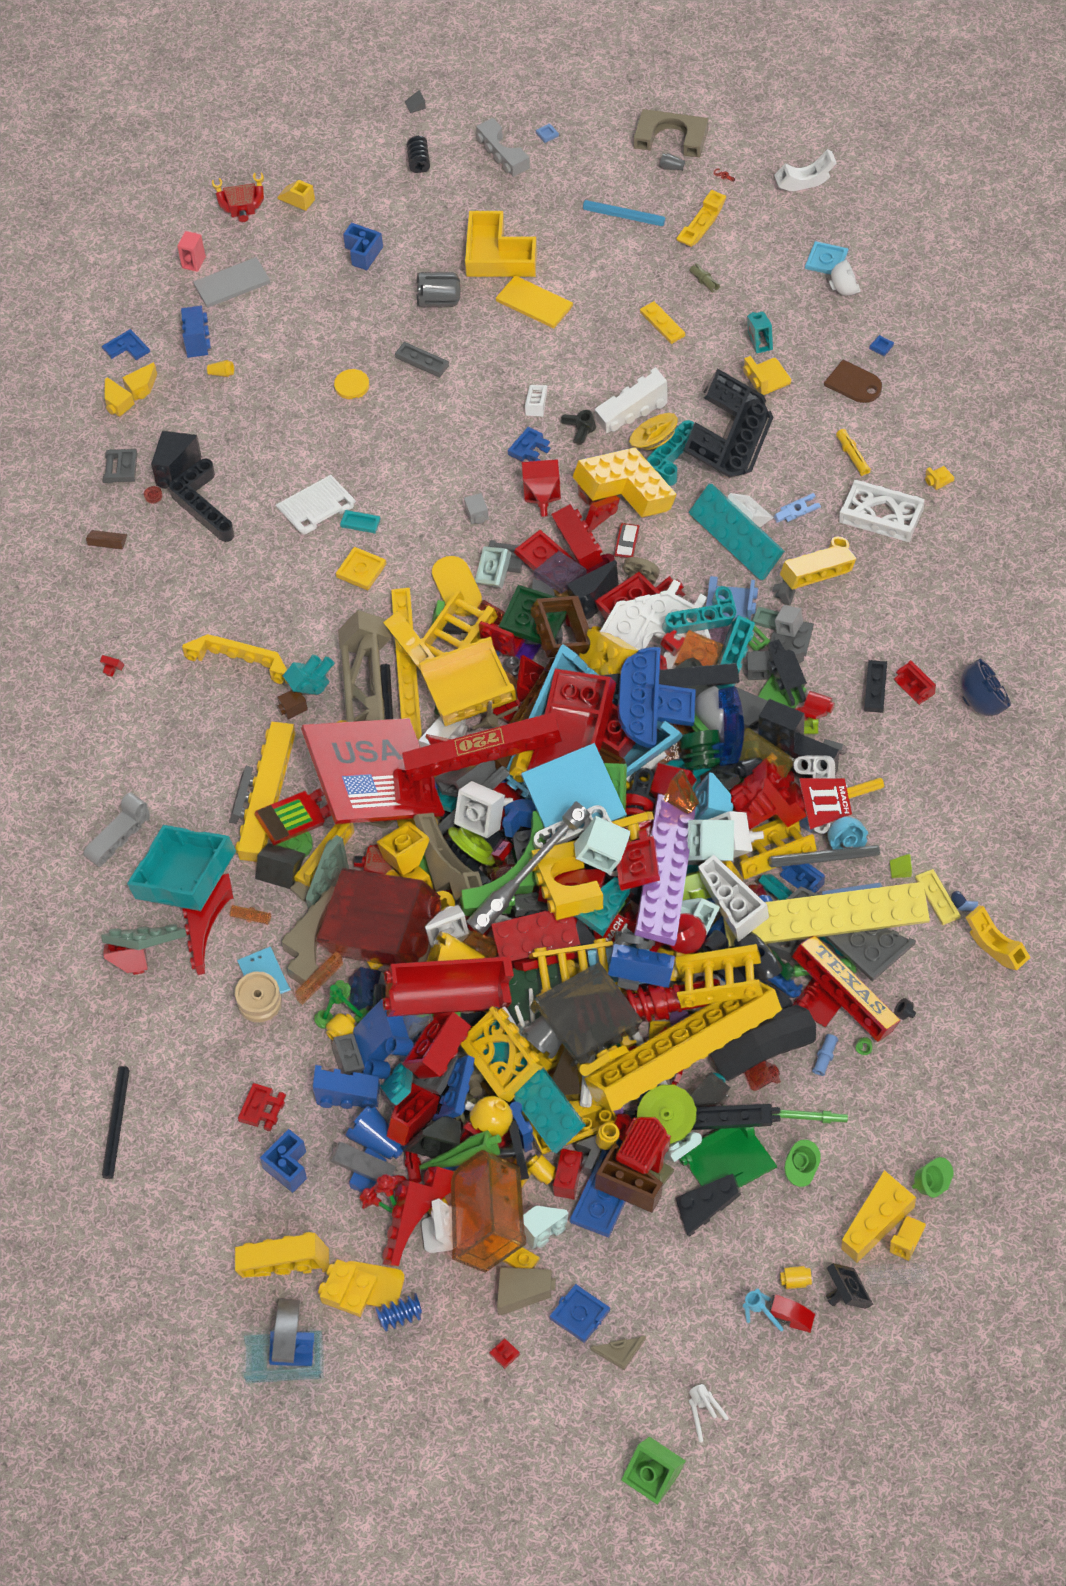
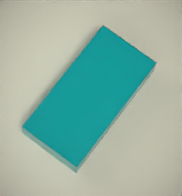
M345 510L340 526L342 528L376 534L381 518L376 515Z

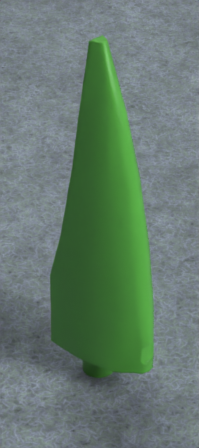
M488 1130L476 1134L446 1153L422 1164L419 1169L460 1166L500 1155L498 1143H501L500 1135L492 1136Z

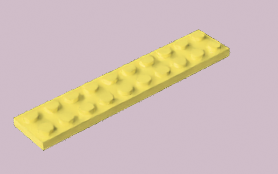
M923 882L765 902L768 907L769 918L751 932L757 934L765 944L807 939L812 936L823 937L929 923L930 918ZM723 917L725 934L729 941L728 949L735 948L734 940L736 937Z

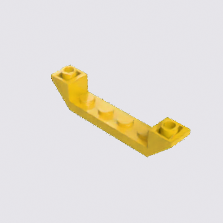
M210 634L192 640L182 646L184 657L190 661H196L197 657L199 661H202L207 650L214 654H226L233 659L236 657L242 658L248 663H261L264 667L270 668L271 680L275 683L282 684L285 680L283 675L287 668L278 652Z

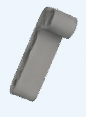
M131 792L126 794L121 801L122 812L84 850V856L98 867H101L116 853L114 851L119 846L122 847L129 840L128 838L135 834L142 827L141 825L150 818L147 803Z

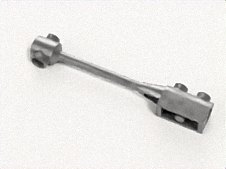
M575 801L562 816L564 824L519 874L497 891H493L466 922L477 933L483 935L510 905L509 903L519 888L520 883L569 829L577 830L591 815L589 811Z

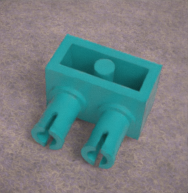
M312 654L306 664L293 662L283 677L293 692L319 695L330 683L326 674L335 663L329 657L325 656L322 661L320 657Z

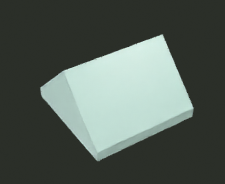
M483 546L475 582L502 589L512 553L504 548Z

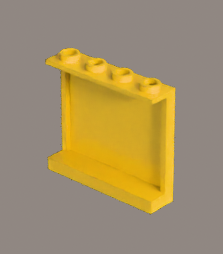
M491 637L480 639L475 643L461 646L456 650L445 652L440 656L432 659L429 658L419 663L421 674L444 726L486 712L489 701L492 702V709L517 700L515 688L508 680L493 647Z

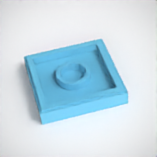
M815 241L805 269L831 275L835 265L846 259L848 248Z

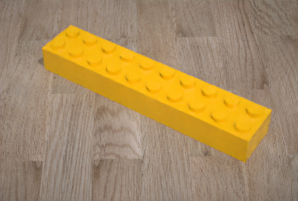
M760 982L763 996L711 1003L584 1078L592 1099L612 1112L619 1110L624 1104L639 1098L644 1092L656 1088L659 1083L671 1079L679 1071L689 1068L699 1059L706 1058L709 1053L724 1047L729 1041L741 1037L743 1033L756 1028L766 1019L773 1018L776 1013L782 1010L775 989Z

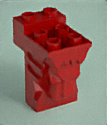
M767 758L753 770V774L747 776L742 783L734 785L730 789L731 803H733L732 811L747 814L749 830L775 814L779 816L787 827L807 816L801 787L796 782L790 785L785 777H781L776 765L770 763Z

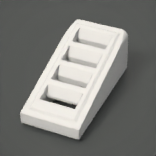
M546 385L529 386L525 403V413L527 416L543 417L547 395ZM533 390H541L535 392H542V394L533 393Z

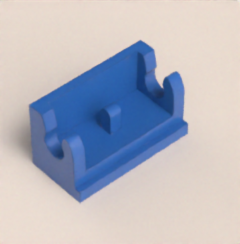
M810 864L782 866L783 871L780 873V876L797 889L803 887L816 893L825 883V875Z

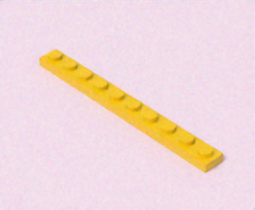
M410 588L391 589L393 614L399 611L413 629ZM395 639L401 719L410 718L419 742V739L422 737L417 667Z

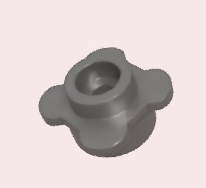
M516 656L508 657L505 665L502 666L504 671H508L514 676L518 675L520 659Z

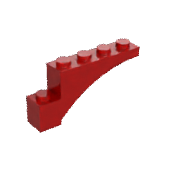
M229 873L221 876L201 911L182 908L184 919L188 918V923L185 924L186 934L191 937V940L187 941L189 952H193L194 956L190 958L192 970L196 969L197 975L206 974L205 949L211 928L227 902L234 899Z
M428 1167L424 1174V1185L412 1181H401L396 1193L398 1197L397 1202L392 1210V1225L387 1232V1247H385L382 1254L384 1259L382 1265L399 1267L406 1243L418 1222L432 1207V1201L436 1199L441 1200L446 1195L455 1193L459 1177L458 1172L440 1167Z

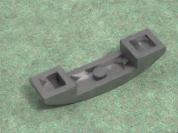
M279 1298L272 1361L294 1363L301 1300Z

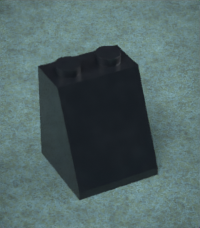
M170 431L161 432L151 463L156 486L164 489L168 488L172 480L201 460L202 455L197 435Z

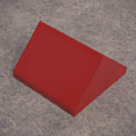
M524 655L520 658L517 681V695L520 702L524 701L544 670L543 666Z

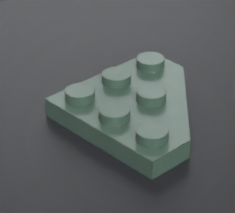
M338 835L329 840L325 846L306 896L308 908L319 901L324 891H328L331 886L335 887L349 870L343 838Z
M176 924L156 928L143 926L129 930L115 928L110 929L109 933L102 934L101 937L102 943L141 950L186 937V929L179 928Z

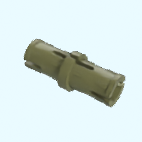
M696 263L691 266L690 272L698 278L700 284H704L712 293L714 292L713 288L715 290L720 288V284L711 277L709 272L703 270L699 264Z

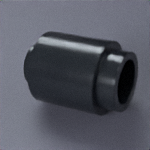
M752 757L737 762L735 774L739 775V778L744 781L747 776L753 774V770L763 759L761 757Z

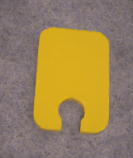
M356 1261L347 1262L357 1266V1270L377 1276L378 1280L366 1305L381 1307L382 1304H385L389 1309V1303L393 1301L397 1306L405 1275L401 1270Z

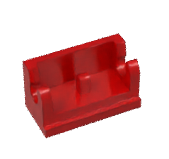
M908 661L906 665L897 670L898 676L894 678V681L918 705L935 695L936 684L913 661Z

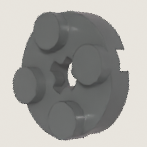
M615 931L614 939L617 940L616 944L628 946L634 943L636 948L647 950L655 946L654 940L636 936L633 932H627L626 934L622 933V931Z

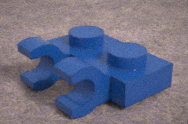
M527 427L507 450L508 455L522 462L525 459L529 462L541 461L538 459L540 454L533 450L535 447H538L539 450L548 453L551 449L548 447L550 441L543 439V433Z

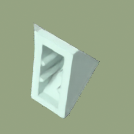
M703 898L682 901L680 914L691 913L699 917L708 933L720 906Z

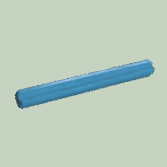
M585 200L583 203V209L587 211L658 226H664L665 224L664 216Z

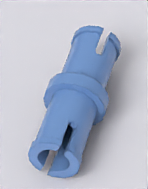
M831 1034L825 1036L822 1048L817 1052L818 1058L812 1070L813 1073L825 1076L828 1064L834 1057L833 1051L838 1042L836 1036Z

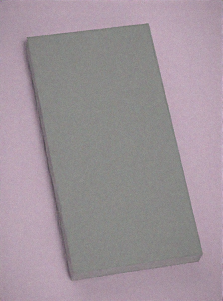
M257 257L193 281L208 308L270 284V279Z

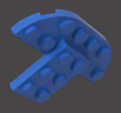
M659 647L640 649L631 657L629 656L622 666L619 678L618 719L620 725L629 738L649 749L656 746L657 721L693 726L695 718V689L659 684L661 649Z

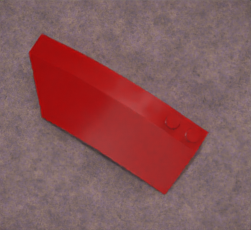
M555 669L545 714L555 712L562 742L535 749L527 771L595 743L600 753L616 687V682L611 677Z

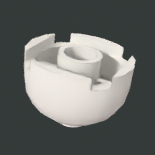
M847 259L835 265L831 272L832 280L829 281L832 289L837 290L843 296H851L861 292Z

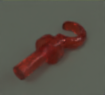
M717 168L713 172L715 176H721L723 180L726 178L732 182L735 181V178L730 176L727 171L715 173L717 170H720Z

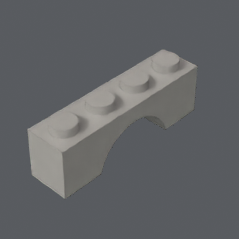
M494 118L476 126L477 141L485 145L486 151L494 155L495 161L503 165L506 173H510L514 177L530 169L529 156L521 148H507L499 143L503 139L502 127Z

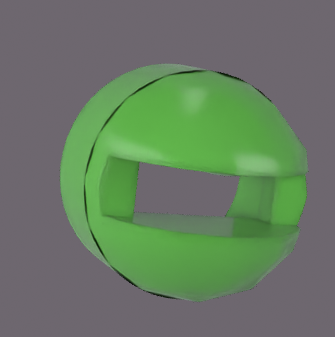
M861 1037L856 1043V1051L861 1055H868L872 1052L873 1043L871 1039ZM863 1043L867 1044L866 1051L861 1050L863 1049Z

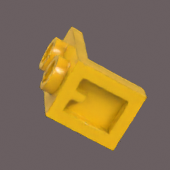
M907 1216L898 1235H894L891 1240L890 1253L909 1261L924 1232L926 1224Z

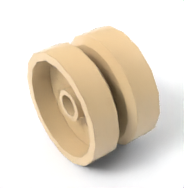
M265 972L246 974L239 980L235 988L237 1005L240 1014L245 1019L252 1022H265L278 1014L282 998L277 981L271 975Z

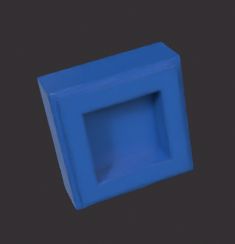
M879 335L869 346V349L885 356L894 346V342Z

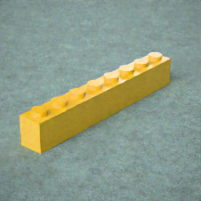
M271 721L270 729L267 728L266 744L262 745V759L258 761V774L253 779V793L250 792L248 802L250 805L248 809H245L244 813L245 824L241 825V839L236 843V853H238L240 860L257 862L258 854L268 843L269 837L254 814L256 810L279 801L296 735L294 724Z

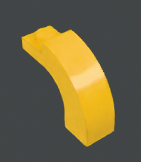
M977 906L965 917L972 929L969 933L978 946L1002 966L1018 970L1030 959L1022 942L1007 938L996 928L984 906Z

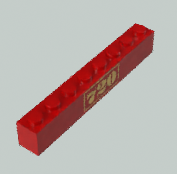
M555 712L402 752L408 779L410 782L525 751L535 750L540 747L554 745L562 742Z

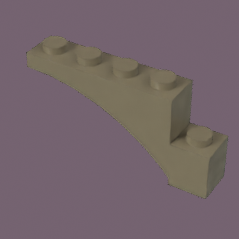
M434 813L417 814L414 816L416 827L430 839L424 854L435 890L452 889L454 899L460 900L462 890L483 886L479 872H474L465 866L449 848L437 825Z
M333 886L328 891L322 893L319 901L308 909L307 914L296 922L295 927L290 933H286L281 941L283 951L296 958L292 959L288 964L289 977L307 989L320 976L319 967L316 965L318 943L316 935L332 908L339 901V891Z

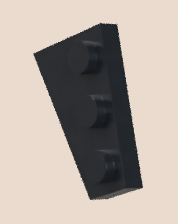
M733 1173L675 1198L689 1237L695 1234V1230L701 1225H706L713 1215L718 1211L724 1210L741 1195Z

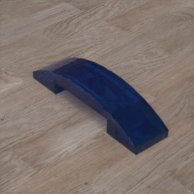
M735 686L718 690L719 709L724 710V746H719L720 766L737 763L743 748V709Z

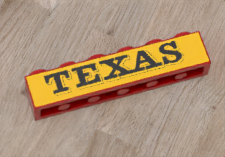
M812 936L799 945L792 957L877 1042L894 1031L901 1020L817 936Z

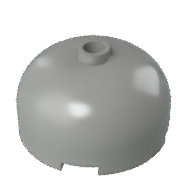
M713 686L704 690L695 698V715L709 730H719L721 743L732 742L742 735L740 722L736 713L733 714L730 706L727 704L728 700L717 687Z

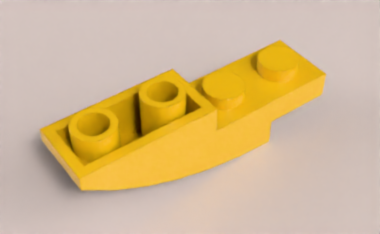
M399 611L383 622L420 671L419 663L426 659L434 658L433 654Z

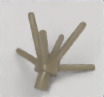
M489 701L486 716L483 717L479 724L473 726L472 729L499 727L498 719L518 710V707L516 706L496 716L493 714L492 702Z

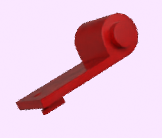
M809 691L804 706L795 709L805 713V721L809 718L816 720L827 716L828 713L831 714L835 703L832 702L833 698Z

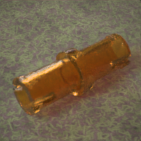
M232 905L230 910V917L244 919L249 923L253 921L269 925L272 915L270 912L255 910L254 907L245 908Z

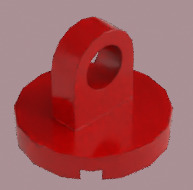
M691 913L680 914L677 940L675 945H670V947L683 954L694 953L701 948L707 934L702 920Z

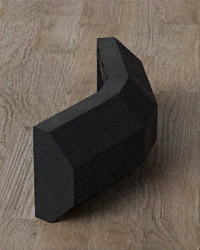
M794 1005L782 1009L773 1018L766 1019L756 1028L746 1031L741 1037L729 1041L724 1047L716 1049L710 1054L726 1081H729L768 1059L814 1043L816 1041V1023L808 1009Z

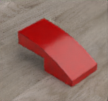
M775 1294L770 1313L775 1318L790 1321L791 1328L811 1333L815 1313L791 1299Z

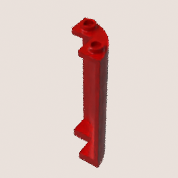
M511 956L390 964L388 971L384 973L386 998H383V1009L387 1010V1017L439 1014L452 1011L489 1010L492 1006L498 1008L506 1007L507 1009L512 1003L509 982L514 976Z

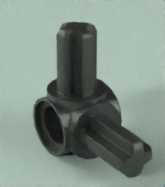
M582 410L577 415L564 414L561 416L562 424L575 425L578 429L574 441L579 445L585 442L587 434L596 429V423L590 410Z

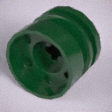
M705 730L683 734L679 740L680 749L690 750V753L682 756V760H691V762L683 764L684 769H710L724 762V758L714 757L723 753L722 750L713 749L714 745L721 743L719 730Z

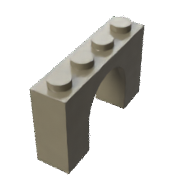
M642 109L634 135V149L651 151L654 138L659 132L665 129H677L686 135L683 145L684 156L701 157L709 129V118Z

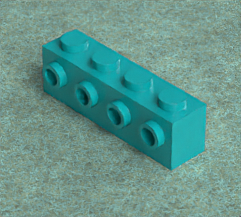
M740 615L734 619L728 630L716 665L737 663L738 673L740 672L743 665L741 663L742 658L746 656L748 651L747 644L754 635L753 628L755 622ZM725 684L716 686L721 692H723L725 690L731 689L735 686V684Z

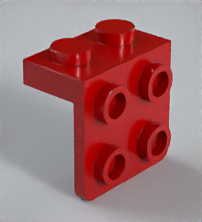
M483 621L479 623L481 639L491 637L494 649L504 655L515 657L525 642V639L514 636L511 632L499 628V625L494 623L488 624Z

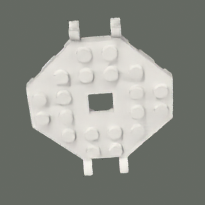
M674 579L669 589L660 592V594L645 595L634 600L617 602L600 632L610 633L615 637H619L638 650L644 649L653 635L661 640L666 635L662 629V624L668 613L703 607L707 597L700 594L695 604L675 595L680 582ZM687 618L688 622L694 623L692 619ZM708 629L676 634L674 638L680 640L682 637L685 638L680 651L675 657L667 650L663 655L666 657L668 669H674L692 657L700 661L702 666L713 665L717 658Z

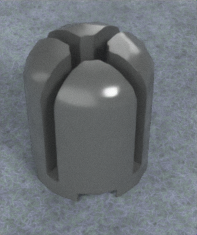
M417 273V306L454 307L458 304L461 295L460 278L456 273Z

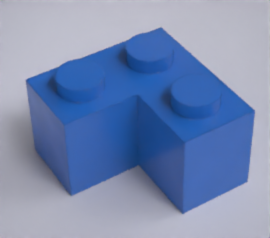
M351 222L343 234L345 248L350 250L352 266L368 270L383 248L382 233Z
M288 1129L260 1157L262 1167L292 1193L307 1179L305 1168L297 1162L306 1153L304 1141Z

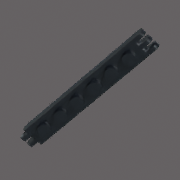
M771 1104L696 1107V1122L692 1130L772 1126V1122L781 1121L780 1115L772 1114H780L781 1112L779 1107H772ZM637 1110L626 1111V1114L630 1116L632 1121L634 1117L637 1118Z

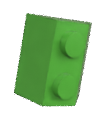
M648 1437L638 1444L621 1480L658 1505L678 1478L686 1460L653 1438Z

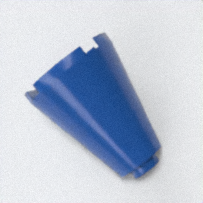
M373 1104L367 1106L354 1121V1129L349 1127L346 1133L348 1139L390 1160L393 1157L395 1159L399 1158L403 1153V1145L387 1137L389 1124Z

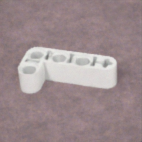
M806 755L798 757L794 761V769L799 774H813V778H835V762L830 756ZM803 759L808 762L807 770L801 766ZM822 760L827 762L826 770H823L820 766ZM833 822L827 823L826 827L822 825L814 829L821 834L827 833Z
M596 805L588 808L587 810L591 815L584 821V827L577 830L569 829L556 845L579 837L593 820L592 814L595 812L600 813L603 817L602 819L611 822L604 807ZM563 820L535 834L533 845L536 850L544 846L542 842L539 843V838L547 842L550 833L553 836L556 830L564 824Z

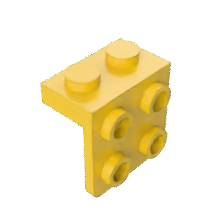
M751 356L744 358L743 372L759 393L766 395L791 384L790 376L776 358H771L759 364H756Z

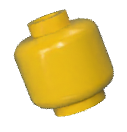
M337 1013L327 1023L326 1034L332 1041L334 1037L354 1034V1023L356 1021L348 1013L346 1015Z

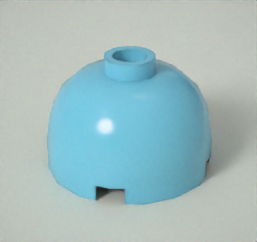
M842 817L833 822L829 827L828 842L832 850L843 849L840 846L841 843L845 847H862L867 843L866 836L868 831L858 819Z

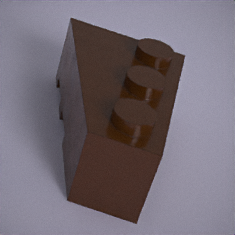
M614 1143L596 1173L595 1188L653 1213L661 1199L663 1183L650 1172L642 1174L618 1162L616 1154L619 1146Z

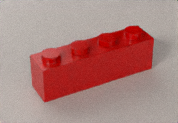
M569 504L551 514L583 572L603 561L600 555L603 551L598 543L594 544L596 541L591 531L587 532L589 528L585 520H580L582 516L578 509L574 510L572 505Z

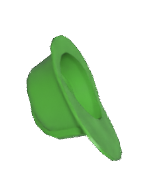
M800 1140L792 1146L787 1154L784 1166L785 1174L788 1180L795 1186L805 1187L814 1178L821 1160L819 1148L814 1142Z
M938 1157L919 1168L915 1172V1183L911 1185L912 1188L929 1197H938L948 1190L954 1175L951 1163L946 1158Z

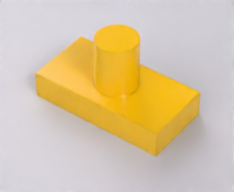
M644 812L612 821V823L622 828L627 827L630 831V840L633 841L640 839L639 823L653 820L654 817L652 812Z

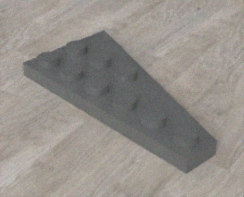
M800 887L787 899L817 896L818 894ZM886 928L823 936L872 982L916 944V940L910 937L909 939L899 935V932Z

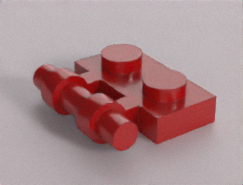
M253 1083L238 1116V1121L258 1127L262 1120L266 1122L263 1127L264 1130L271 1131L273 1125H276L278 1121L277 1116L280 1109H283L285 1105L286 1094L279 1092L276 1098L272 1096V1088ZM267 1105L273 1106L270 1113L265 1112Z

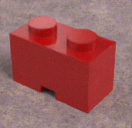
M568 1149L561 1150L553 1184L554 1196L575 1200L582 1170V1152Z

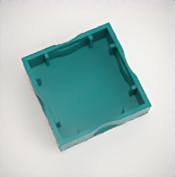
M163 825L150 845L147 855L139 863L127 885L135 899L201 911L236 853V849L227 835L194 832L186 828Z

